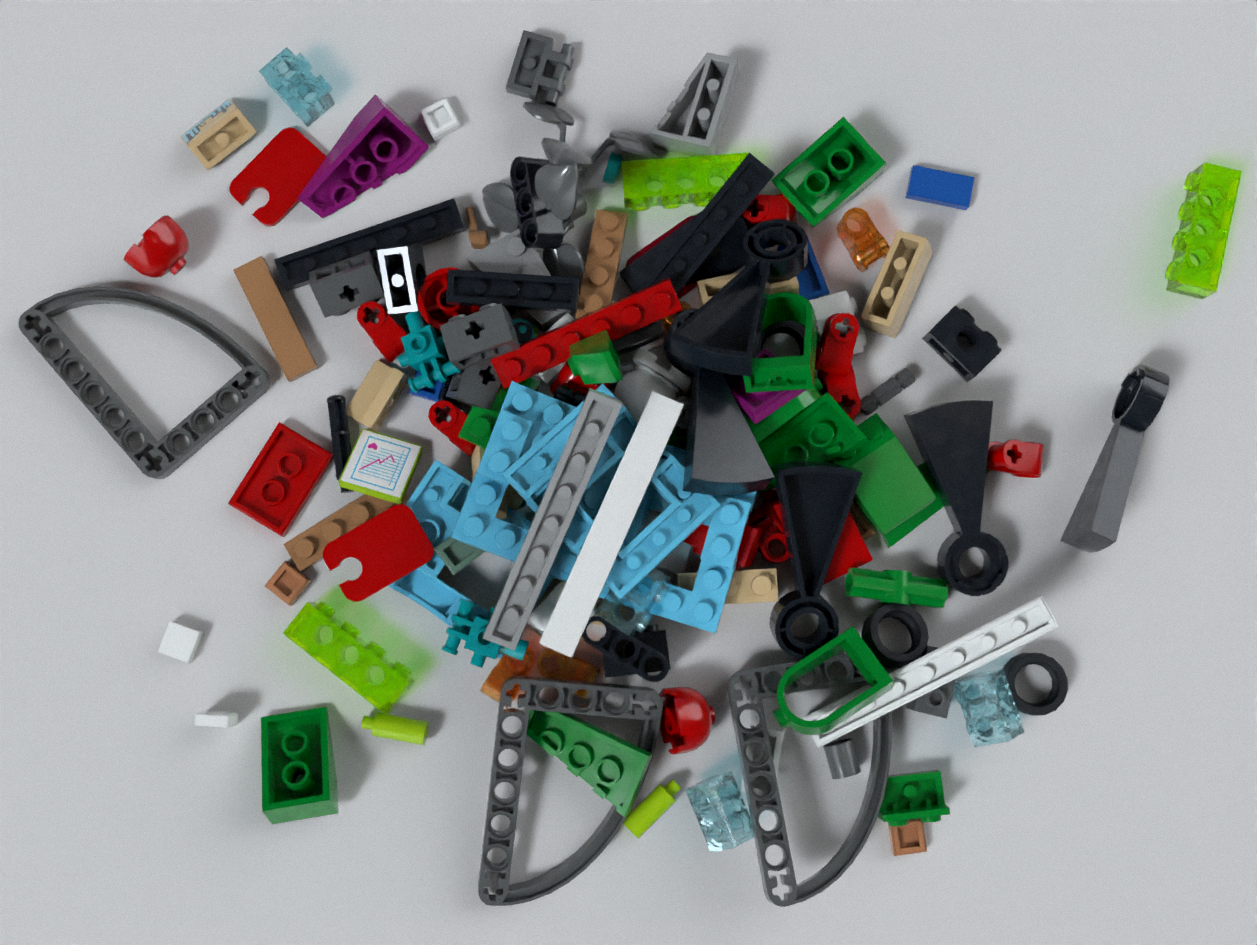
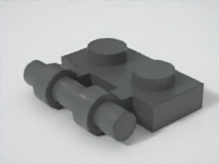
M523 30L506 84V92L537 100L539 90L541 89L548 92L545 103L557 106L559 97L563 96L566 88L564 80L567 71L571 70L574 62L572 58L574 47L564 43L560 53L552 51L554 45L553 38ZM548 64L556 67L553 78L544 76Z

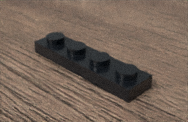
M448 269L446 303L448 305L479 307L496 303L510 309L577 313L580 280L577 277Z

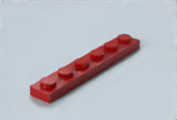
M667 278L519 344L520 349L490 359L505 389L510 386L512 381L519 383L566 362L567 358L571 357L570 345L603 330L607 331L611 341L681 311L683 308L670 278Z

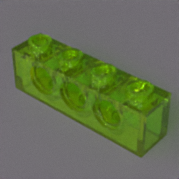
M748 153L623 161L624 208H631L633 211H645L650 209V206L675 209L681 207V204L694 203V206L705 207L722 187L712 185L709 179L717 176L726 182ZM681 179H689L693 182L694 186L684 189L678 185V182ZM651 181H657L663 187L658 191H652L646 185Z
M1204 162L1188 174L1184 183V190L1187 191L1186 198L1178 212V220H1181L1179 231L1174 235L1171 245L1174 255L1165 272V279L1168 280L1166 291L1204 299L1217 292L1242 171ZM1203 196L1209 199L1211 206L1204 202ZM1196 225L1203 229L1204 236L1197 231ZM1190 255L1197 259L1198 266L1192 263Z
M322 601L318 604L316 602H307L283 634L383 714L391 713L415 683L409 677L412 672L402 663L396 661L393 664L385 658L384 655L387 652L375 642L370 641L368 644L359 637L361 631L348 621L342 624L333 617L336 612L329 605ZM324 626H329L333 631V639L328 644L323 643L320 639V631ZM349 646H354L359 653L358 660L354 664H350L345 659V651ZM374 666H379L384 671V680L381 684L374 683L370 678V671Z

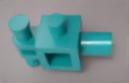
M420 311L408 313L405 318L410 334L401 337L405 353L398 356V361L402 367L410 365L421 373L417 377L408 378L411 390L417 393L426 386L429 388L435 387L437 380L441 383L448 381V376L460 373L462 370H459L450 362L442 334L431 325H428Z
M461 598L457 614H452L451 620L455 622L452 628L447 627L446 633L449 635L445 646H442L441 650L457 655V649L462 639L466 641L464 648L474 652L470 664L483 668L486 657L497 659L500 653L523 661L529 645L528 641L519 639L514 651L483 639L484 632L495 607H491L487 618L477 615L473 621L469 617L476 603ZM465 626L471 627L469 634L463 632Z

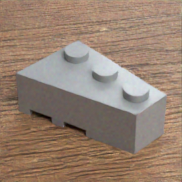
M708 52L705 54L685 82L684 89L677 99L672 101L667 107V113L657 126L654 125L649 132L654 148L714 162L740 79L738 59Z
M519 229L466 257L474 271L551 276L536 249L527 248L523 245ZM518 309L535 325H538L543 332L549 330L566 313L571 315V312Z

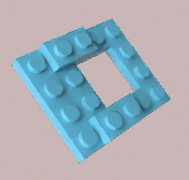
M513 381L511 382L450 538L515 562L528 530L495 518L506 488L509 485L502 473L574 410L575 406ZM621 461L583 494L580 500V507L593 520H595ZM563 542L548 575L567 582L578 556Z
M603 383L596 389V391L617 399ZM584 401L502 473L505 480L523 497L527 505L535 513ZM622 405L583 494L623 458L637 427L636 421L624 405ZM665 450L650 484L670 506L625 548L620 549L605 582V585L619 600L623 599L720 507V504L712 495L683 491L684 467L672 454ZM578 505L562 541L577 556L594 522L580 505Z
M666 445L665 451L672 454L685 468L686 450ZM650 483L621 546V550L644 530L649 509L663 512L670 506ZM757 491L735 495H712L718 501L720 507L702 523L709 526L701 553V563L693 590L646 576L621 600L606 585H604L599 598L717 633L735 571L739 547Z
M438 460L434 461L405 504L413 511L429 538L433 549L452 535L472 484ZM508 508L507 517L501 519L529 530L532 523ZM434 550L433 557L428 563L388 586L412 599L444 623L453 627L455 621L451 620L452 614H457L460 599L462 598L473 603L476 602L437 577L445 563ZM547 576L535 605L554 577ZM476 603L469 619L474 621L477 615L487 618L489 611ZM465 626L463 632L469 634L471 627ZM500 653L498 657L501 659L503 654Z

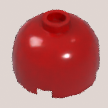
M164 215L142 234L143 238L138 245L134 243L123 259L133 269L151 278L163 277L169 272L175 276L188 263L184 256L189 249V241L183 229L169 215Z
M454 267L440 268L432 272L425 278L421 290L418 291V309L425 321L438 331H441L440 325L448 323L450 318L461 314L468 316L479 312L481 308L479 306L448 305L446 303L448 269L459 270Z
M689 687L663 688L659 693L660 697H664L659 729L663 742L671 743L673 747L668 750L669 753L676 755L698 749L707 741L711 732V725L715 724L713 707L708 705L706 699L695 689Z

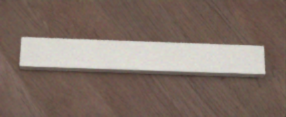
M652 391L539 644L570 658L573 657L684 404Z
M1040 596L889 673L893 680V686L890 691L830 731L819 735H812L817 747H822L1060 626L1044 598ZM868 684L803 717V719L806 721L821 720L871 687Z

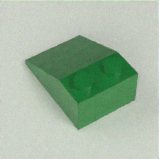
M843 116L777 174L771 182L814 228L876 180L883 173L886 162Z
M875 413L857 425L867 437L869 443L830 460L828 463L853 467L863 473L854 496V501L884 536L934 502L937 497L898 438L879 415Z
M327 707L261 717L262 812L272 824L338 814L337 777Z

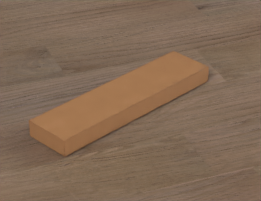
M260 256L234 269L233 271L287 380L292 382L318 369L311 351L265 259Z

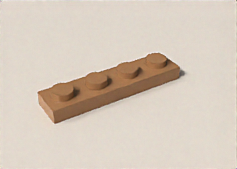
M596 209L575 319L613 302L628 222L627 213Z
M364 494L283 545L298 570L303 572L323 560V550L328 543L397 504ZM405 494V497H404V499H403V501H402V504H404V505H405V504L407 503V501L409 500V498H408V496H407L406 494Z

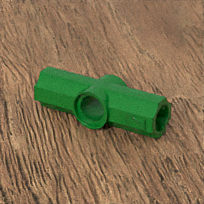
M849 568L845 577L844 589L846 590V596L880 600L882 604L900 603L908 606L912 604L943 608L948 598L946 580L912 576V573L908 571H874L871 569Z

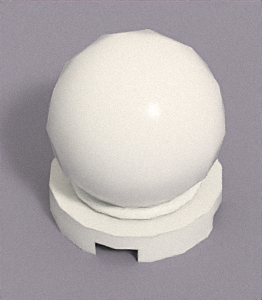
M642 348L633 359L638 365V369L627 373L623 380L618 382L614 392V396L623 402V405L628 409L637 424L652 391L676 400V394L679 392L685 395L689 392L692 382L690 378L674 366H671L669 371L656 362L658 356Z

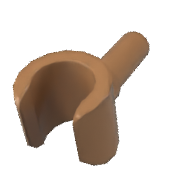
M471 206L467 207L466 214L469 222L471 247L473 249H483L488 246L487 230H478L474 209Z

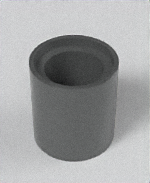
M851 738L834 741L823 746L832 779L846 778L861 772Z

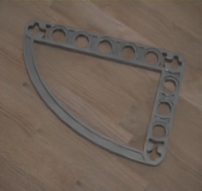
M101 286L75 288L39 301L26 310L19 318V329L142 473L154 479H165L266 393L271 384L268 372L231 337L184 307L141 291ZM95 304H120L143 308L165 315L202 334L229 355L242 370L161 440L157 441L54 322L52 317L70 309ZM34 319L39 320L38 324L43 331L47 332L46 335L43 336L39 331L32 329L34 327L32 323ZM60 339L63 343V350L59 355L52 356L49 353V346L54 340ZM74 363H81L83 366V374L78 379H71L69 376V368ZM251 374L261 375L258 378L260 382L258 387L248 386L251 383L249 378ZM95 386H101L104 391L103 398L98 402L92 403L89 399L90 390ZM236 386L247 387L244 391L249 393V395L245 397L244 393L238 390ZM228 393H235L238 397V404L232 410H226L222 404L223 398ZM115 409H121L124 413V419L118 426H112L109 422V415ZM204 414H211L214 418V424L211 429L207 431L200 430L198 426L199 418ZM140 432L144 436V444L141 448L133 450L129 445V439L132 434ZM180 435H186L189 439V446L183 452H177L174 448V441ZM150 453L156 459H163L160 463L162 469L160 471L151 470L154 463L149 457L143 455Z
M847 654L834 655L812 670L814 673L812 684H802L798 679L789 687L786 695L867 681L859 670L854 672V664L852 665ZM799 661L741 670L734 673L727 682V693L763 889L766 899L770 903L781 907L806 901L823 892L838 880L854 862L864 847L876 822L886 789L892 748L891 711L873 720V747L866 792L859 814L849 835L839 851L822 869L812 877L797 884L762 699L777 696V690L770 689L766 684L767 674L777 672L783 676L790 667ZM840 662L844 665L846 674L842 680H836L830 675L829 667L831 663ZM739 677H743V681L746 683L750 682L751 688L746 690L747 700L754 698L755 704L747 703L740 707L737 706L736 701L741 702L743 700L742 691L735 690L734 687L739 682ZM744 710H752L757 715V724L752 729L744 727L740 722V715ZM750 743L760 744L763 748L764 756L759 762L749 760L746 755V749ZM758 776L765 777L770 783V790L765 796H759L753 791L752 783ZM765 810L773 812L776 816V825L769 831L764 830L759 824V816ZM771 845H777L782 849L783 859L778 865L769 864L765 858V852ZM786 868L787 874H780V880L782 885L789 887V892L784 893V899L781 900L778 895H773L772 889L778 886L777 877L774 875L769 877L768 871H780Z
M520 675L510 676L504 680L500 689L478 880V894L482 902L490 906L515 905L533 901L561 888L582 873L604 851L627 818V816L624 818L617 812V807L612 805L592 836L562 864L531 880L509 885L529 710L643 720L637 747L653 754L663 710V701L657 691L641 686ZM514 684H520V689L525 691L524 694H519L517 707H524L523 711L515 708L504 709L505 705L511 707L512 697L506 691L513 689ZM546 686H552L558 690V697L552 703H544L539 698L540 691ZM579 689H585L591 693V700L585 706H577L573 703V695ZM612 692L621 693L624 697L623 704L617 709H610L605 703L606 697ZM629 694H633L634 701L641 702L645 701L646 696H650L651 700L655 702V706H649L648 711H644L642 705L632 704L633 710L629 711ZM509 716H515L522 722L521 728L515 733H508L502 727L503 721ZM505 749L514 750L518 755L517 761L511 766L501 764L498 759L499 754ZM651 757V760H650L649 765H648V767H647V770H646V772H645V775H644V777H643V780H642V782H641V785H640V788H639L638 793H637V795H636V798H637V796H638V794H639V792H640V790H641V788H642V786H643V783H644L645 777H646V775H647V772H648L650 763H651V761H652V757ZM501 782H508L514 787L513 794L508 798H499L495 794L496 786ZM497 815H505L509 818L510 825L503 831H497L491 826L492 819ZM493 848H502L507 855L502 862L495 864L488 860V852ZM491 872L498 873L497 886L502 888L496 889L493 895L489 894L488 888H484L491 885Z

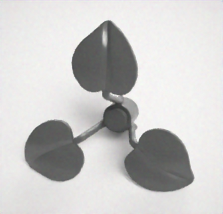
M524 102L523 108L535 118L558 126L560 129L559 140L543 138L541 142L543 150L551 164L576 163L578 179L579 176L585 177L587 170L610 145H616L618 148L633 154L652 157L656 162L660 159L644 141L631 134L611 131L610 137L603 142L590 158L583 151L569 147L565 143L566 125L573 126L575 122L567 112L546 103Z
M549 164L541 167L536 172V193L540 200L547 204V210H551L555 217L562 220L565 236L570 229L574 228L573 221L582 217L587 212L586 200L578 193L577 164ZM501 182L486 185L482 190L483 202L491 222L497 229L505 233H512L519 229L512 187ZM562 243L558 249H544L542 260L550 275L579 278L580 295L585 266L579 251L568 243Z

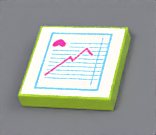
M362 428L338 481L339 487L396 504H402L423 453V446Z

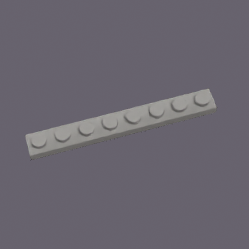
M589 388L486 627L483 639L515 651L623 405L622 401Z

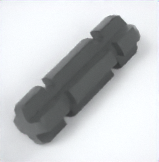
M904 368L895 375V378H890L870 393L871 395L863 397L860 400L861 412L866 416L878 409V405L881 407L899 394L902 388L906 389L913 384L915 377L912 372Z

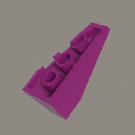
M375 94L350 122L300 193L298 199L323 219L355 201L356 196L368 189H376L383 185L382 181L398 173L400 175L409 170L429 146L391 107Z

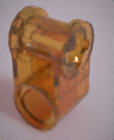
M855 207L851 208L839 220L837 224L838 237L848 250L854 265L859 271L865 272L868 270L869 265L881 258H886L890 249L889 245L865 210ZM849 219L857 221L860 231L850 230L846 221Z
M528 646L523 659L526 665L521 664L518 667L513 665L515 662L513 657L503 654L498 664L485 680L480 692L499 703L500 689L504 680L514 675L527 676L535 661L533 650ZM514 684L513 689L506 691L511 694L512 702L520 691V684Z
M550 648L544 649L538 655L536 662L537 670L545 678L595 682L601 671L599 668L578 657L570 658ZM552 654L558 656L557 663L560 664V667L558 669L553 667L551 671H547L545 669L546 663L542 659L544 657L550 658ZM579 689L574 695L586 699L589 691Z

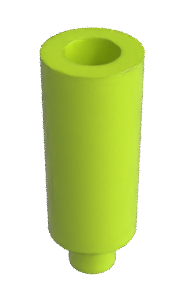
M377 712L375 717L364 715L361 728L372 730V736L425 745L429 722Z
M674 779L665 787L659 784L627 816L623 822L624 825L639 839L676 802L674 796L682 789Z

